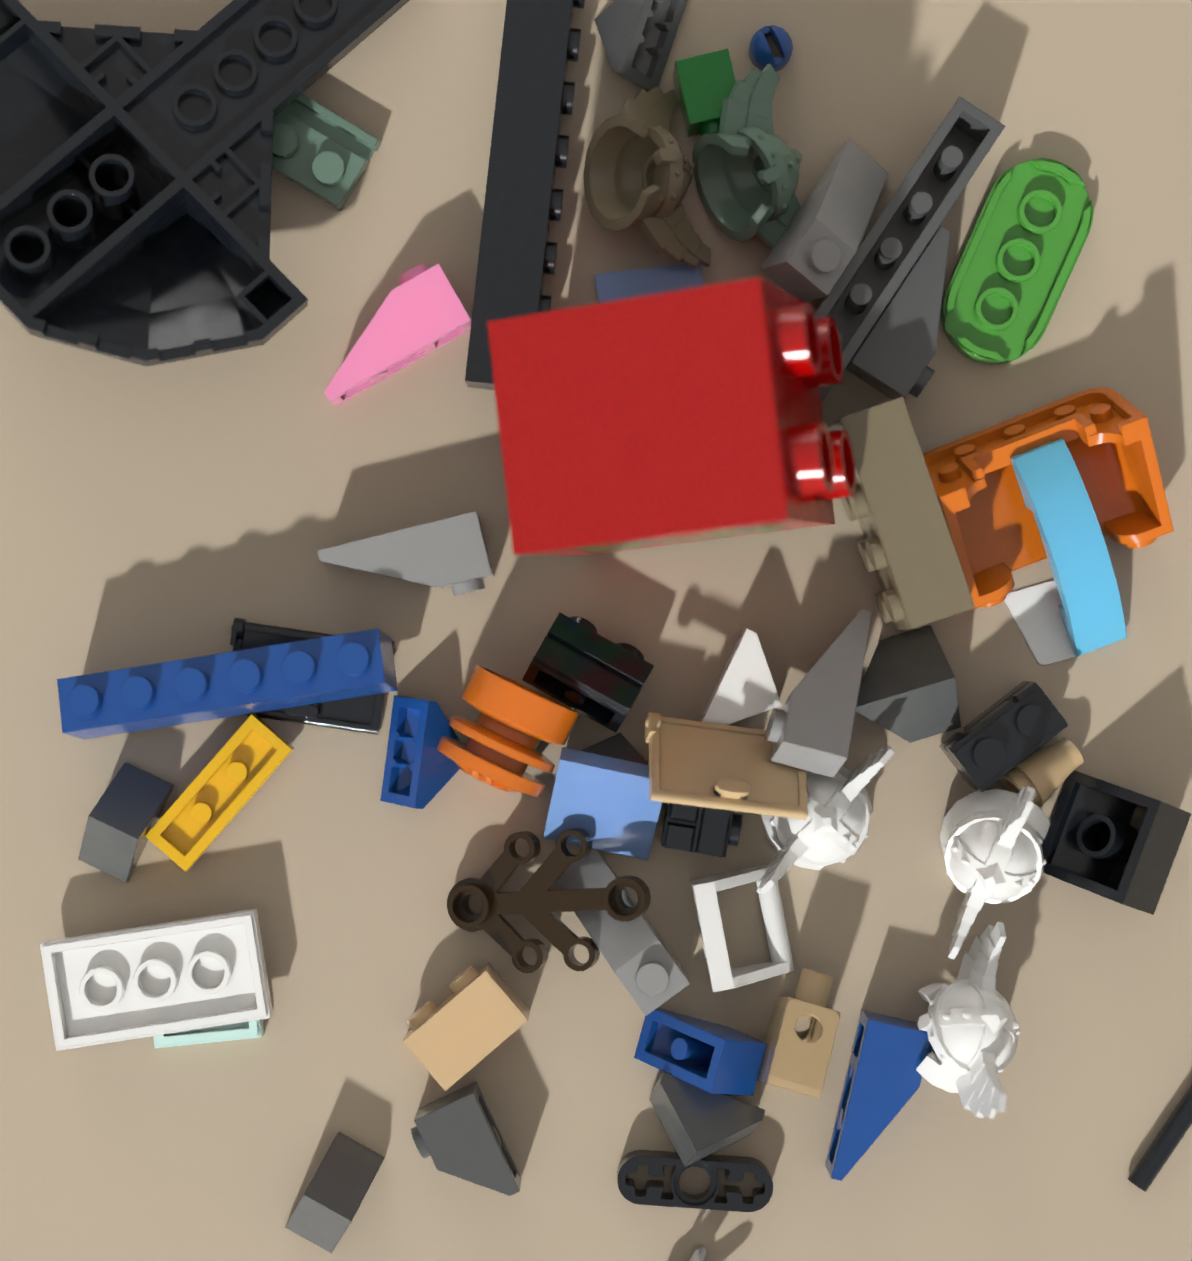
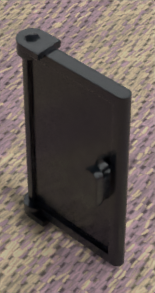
M235 618L231 626L230 645H233V651L334 635L247 622L246 619ZM392 641V648H393V655H394V654H395V648H394V641ZM384 693L316 703L320 707V713L316 705L310 704L255 714L260 718L378 735Z

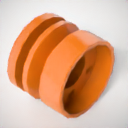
M476 665L461 697L481 713L477 721L451 717L448 724L469 738L465 744L442 736L436 749L453 760L463 772L484 783L506 792H520L534 797H541L546 784L525 771L528 765L552 773L555 764L536 750L540 740L551 744L565 745L580 713L523 684Z

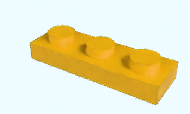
M255 713L251 714L145 837L185 872L188 871L295 748Z

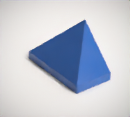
M394 695L380 801L414 809H423L460 769L453 760L436 749L442 736L460 741L453 728L448 724L446 716L436 701Z

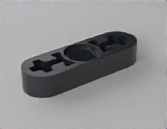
M635 1150L622 1158L617 1169V1183L621 1194L628 1201L639 1205L754 1212L766 1206L773 1193V1182L767 1167L761 1161L751 1157L709 1155L685 1167L677 1152ZM643 1164L647 1165L650 1175L665 1177L664 1165H673L670 1172L672 1192H663V1180H648L645 1184V1189H636L634 1180L626 1178V1175L636 1173L637 1165ZM690 1167H700L710 1176L709 1186L700 1194H688L679 1185L681 1174ZM717 1169H726V1181L735 1182L743 1181L745 1172H753L756 1182L762 1183V1187L753 1188L751 1196L744 1197L740 1187L724 1185L726 1195L717 1196L719 1191Z

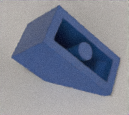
M657 1008L645 1016L634 1058L712 1094L753 1096L767 1043L728 1026Z

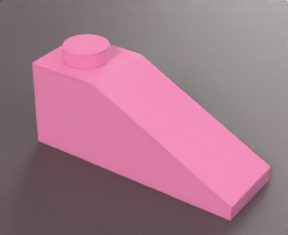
M439 263L429 269L426 264H420L398 278L400 286L390 291L324 390L328 400L335 407L471 330V319Z

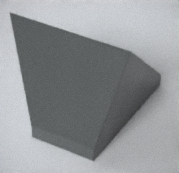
M931 625L878 640L879 643L859 688L856 712L909 743L961 728L955 676Z

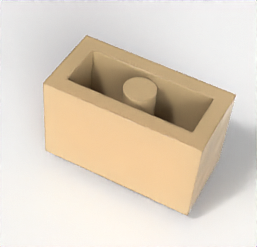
M489 963L478 972L470 965L447 986L452 992L451 995L437 1007L431 1000L428 1001L406 1021L411 1029L407 1031L403 1043L445 1091L529 1019V1009Z

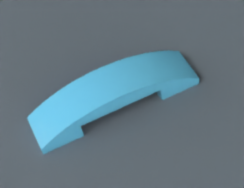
M1060 438L1010 457L1025 506L1033 511L1062 601V605L1058 607L1074 655L1078 657L1127 638L1121 598L1107 546L1083 480L1064 439Z

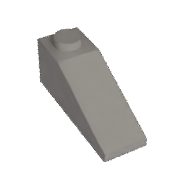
M850 139L845 141L760 270L786 292L802 301L828 296L858 250L889 173Z
M477 511L317 550L319 559L322 562L441 589L452 587L454 596L485 589L483 579L494 576Z
M861 609L794 688L781 709L773 708L766 730V740L773 742L770 762L834 778L845 763L849 754L872 611Z
M591 849L590 854L586 858L573 862L555 884L558 889L607 887L611 881L618 877L597 849ZM625 888L622 892L624 903L630 907H635L637 903ZM606 910L574 911L614 973L645 1016L690 985L688 974L645 914L634 920L622 922L612 918Z

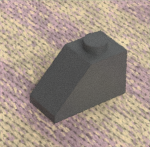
M473 1082L418 1108L414 1119L416 1126L411 1128V1134L420 1155L424 1159L431 1156L437 1170L508 1196L520 1192V1173L477 1082Z

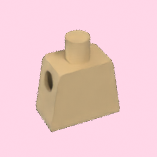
M802 968L794 998L788 996L778 997L764 1041L767 1045L757 1078L758 1081L813 1098H821L840 1020V1012L825 1008L833 981L832 976ZM804 1016L809 1021L810 1030L805 1038L800 1039L796 1033V1023L800 1017Z

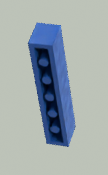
M380 629L57 679L62 733L81 739L398 691L391 637Z

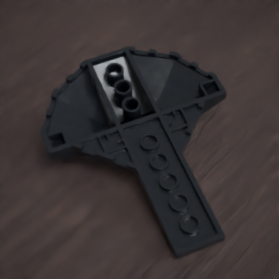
M0 0V304L30 335L146 367L264 345L308 306V299L270 260L274 117L410 0H233L199 30L174 29V34L141 32V27L95 24V29L62 27L61 22L37 20L18 0Z

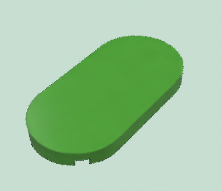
M1048 158L1032 159L1019 163L1005 171L988 192L943 293L940 313L942 327L949 342L959 353L970 360L990 365L1014 361L1034 348L1044 335L1089 235L1094 215L1092 200L1089 201V195L1085 190V183L1080 175L1068 165Z

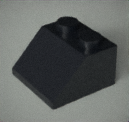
M1074 770L1065 781L1050 821V827L1042 843L1043 859L1047 861L1043 867V873L1122 905L1154 915L1191 813L1160 800Z

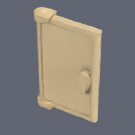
M656 712L647 713L645 720V742H649V800L807 819L806 771L770 762L773 742L766 740V730L663 717L660 713ZM713 790H716L718 793H721V796H716L713 793Z

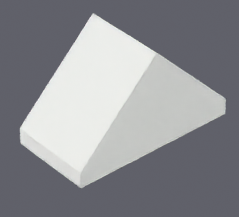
M747 628L742 630L699 719L700 722L729 725L782 706L756 632Z

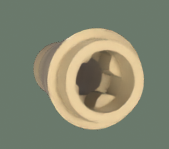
M1063 737L1055 744L1032 753L1001 777L1000 780L1006 791L1019 793L1022 787L1026 788L1027 786L1036 789L1032 802L1038 807H1042L1074 769L1083 764V757L1075 744L1068 738Z

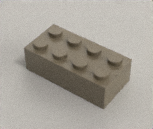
M900 397L839 418L827 431L841 429L847 431L852 445L856 472L855 495L841 499L849 520L852 522L858 519L865 540L858 542V548L867 572L876 571L882 591L875 593V597L884 622L889 623L892 621L896 630H912L974 609L975 605L904 398Z

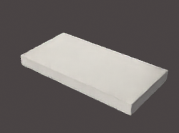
M257 908L48 940L40 943L56 1051L261 1020L273 1016Z

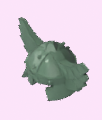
M767 64L762 72L752 68L743 81H735L729 98H724L722 102L719 133H705L696 140L692 152V162L695 164L693 175L698 194L706 212L718 229L730 239L739 242H745L756 235L773 250L801 208L795 191L798 185L799 164L802 154L798 150L791 148L786 141L774 134L772 101L780 78L772 65Z

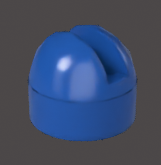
M775 25L759 29L753 35L749 46V56L753 65L763 71L767 64H771L776 72L784 68L789 62L793 50L791 37L783 28ZM765 36H773L781 54L780 57L774 59Z

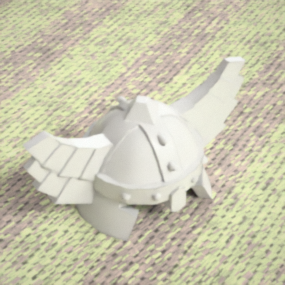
M890 746L885 749L881 748L874 755L870 754L853 771L842 766L834 778L806 771L808 817L806 820L761 814L766 838L777 854L762 872L763 876L757 883L759 887L756 891L760 895L764 896L793 864L806 869L820 870L827 865L839 862L845 863L849 856L854 855L860 849L863 840L869 836L867 833L868 825L873 812L868 791L864 786L870 782L872 777L894 755L895 752Z
M1029 786L1026 788L1022 787L1019 793L1001 789H990L983 792L975 791L956 801L944 816L940 841L947 869L946 874L951 878L955 886L966 894L957 914L958 919L952 933L953 938L949 948L948 957L953 960L960 951L962 943L967 937L969 929L973 925L984 902L990 904L1012 902L1031 892L1034 885L1041 878L1043 867L1047 862L1043 859L1041 844L1042 840L1046 837L1051 823L1042 810L1032 802L1036 790Z
M997 922L995 927L988 925L981 936L976 935L969 952H964L956 982L932 983L917 991L924 1001L929 1002L928 1012L919 1017L917 1025L919 1030L928 1033L929 1042L935 1053L932 1051L928 1054L916 1070L933 1086L950 1093H959L964 1109L971 1110L979 1118L986 1116L994 1119L996 1111L1005 1113L1007 1093L999 1082L997 1072L1002 1073L1004 1067L1008 1065L1016 1053L1018 1035L1021 1034V1031L1017 1029L1020 1025L1016 1022L1015 1015L1007 1000L995 989L998 960L1006 940L1005 927L1002 922Z

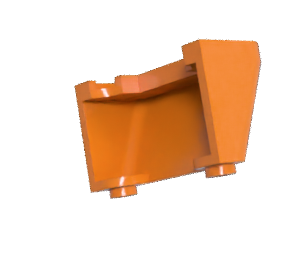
M1102 387L1087 389L923 454L975 605L974 609L978 607H991L1003 602L1015 585L1011 572L1047 558L1033 511L1025 506L1010 457L1060 438L1064 439L1083 480L1103 536L1108 535L1113 541L1124 544L1128 548H1142L1152 544L1157 537L1174 531L1147 416L1115 390Z

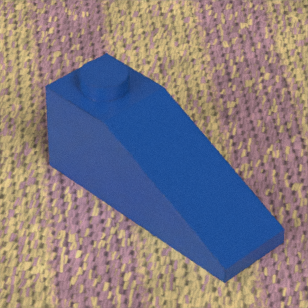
M861 1010L825 1162L831 1179L842 1181L920 1087L922 1076L916 1069L932 1051L935 1053L929 1042L928 1033L919 1030L916 1022Z

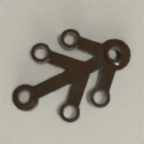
M580 828L566 830L558 836L556 848L520 891L499 892L519 865L530 863L539 856L541 845L537 836L529 831H521L507 838L503 853L482 878L471 877L463 879L453 886L448 895L447 910L451 920L459 928L469 932L484 930L512 956L514 966L523 973H532L541 969L546 964L548 959L547 948L538 939L530 938L525 940L501 914H521L563 954L564 961L570 969L584 971L597 963L600 956L598 947L592 938L586 936L578 937L552 912L606 910L615 920L627 922L642 916L647 911L651 895L646 883L632 875L614 879L607 887L550 890L573 862L586 858L591 852V837ZM570 835L578 837L581 841V851L577 855L571 854L567 849L566 842ZM519 838L525 839L530 847L529 854L525 858L519 856L515 850V844ZM626 887L634 889L638 895V902L635 907L626 905L622 899V892ZM472 894L477 895L482 901V910L479 914L474 913L469 908L468 901ZM577 944L587 948L589 952L587 963H581L576 960L574 948ZM526 946L536 951L537 961L535 965H529L523 959L522 953Z

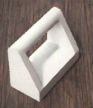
M767 865L690 879L709 981L713 993L738 988L795 970L778 881L764 896L759 894L771 961L733 969L730 967L716 892L755 881L757 884L763 876L762 872Z

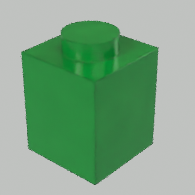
M728 49L675 61L673 78L687 137L700 134L702 136L705 133H719L722 102L724 98H729L736 81Z

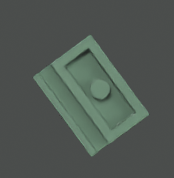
M301 94L274 117L272 169L339 210H342L368 167L369 160L381 144L377 138L304 94Z

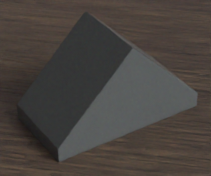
M127 762L124 763L88 816L78 860L124 882H128L149 840L145 835L157 823L175 785Z
M665 1073L661 1075L653 1087L649 1098L685 1167L749 1136L763 1120L765 1109L723 1094L709 1093Z
M338 1131L285 1228L332 1253L352 1222L385 1157Z

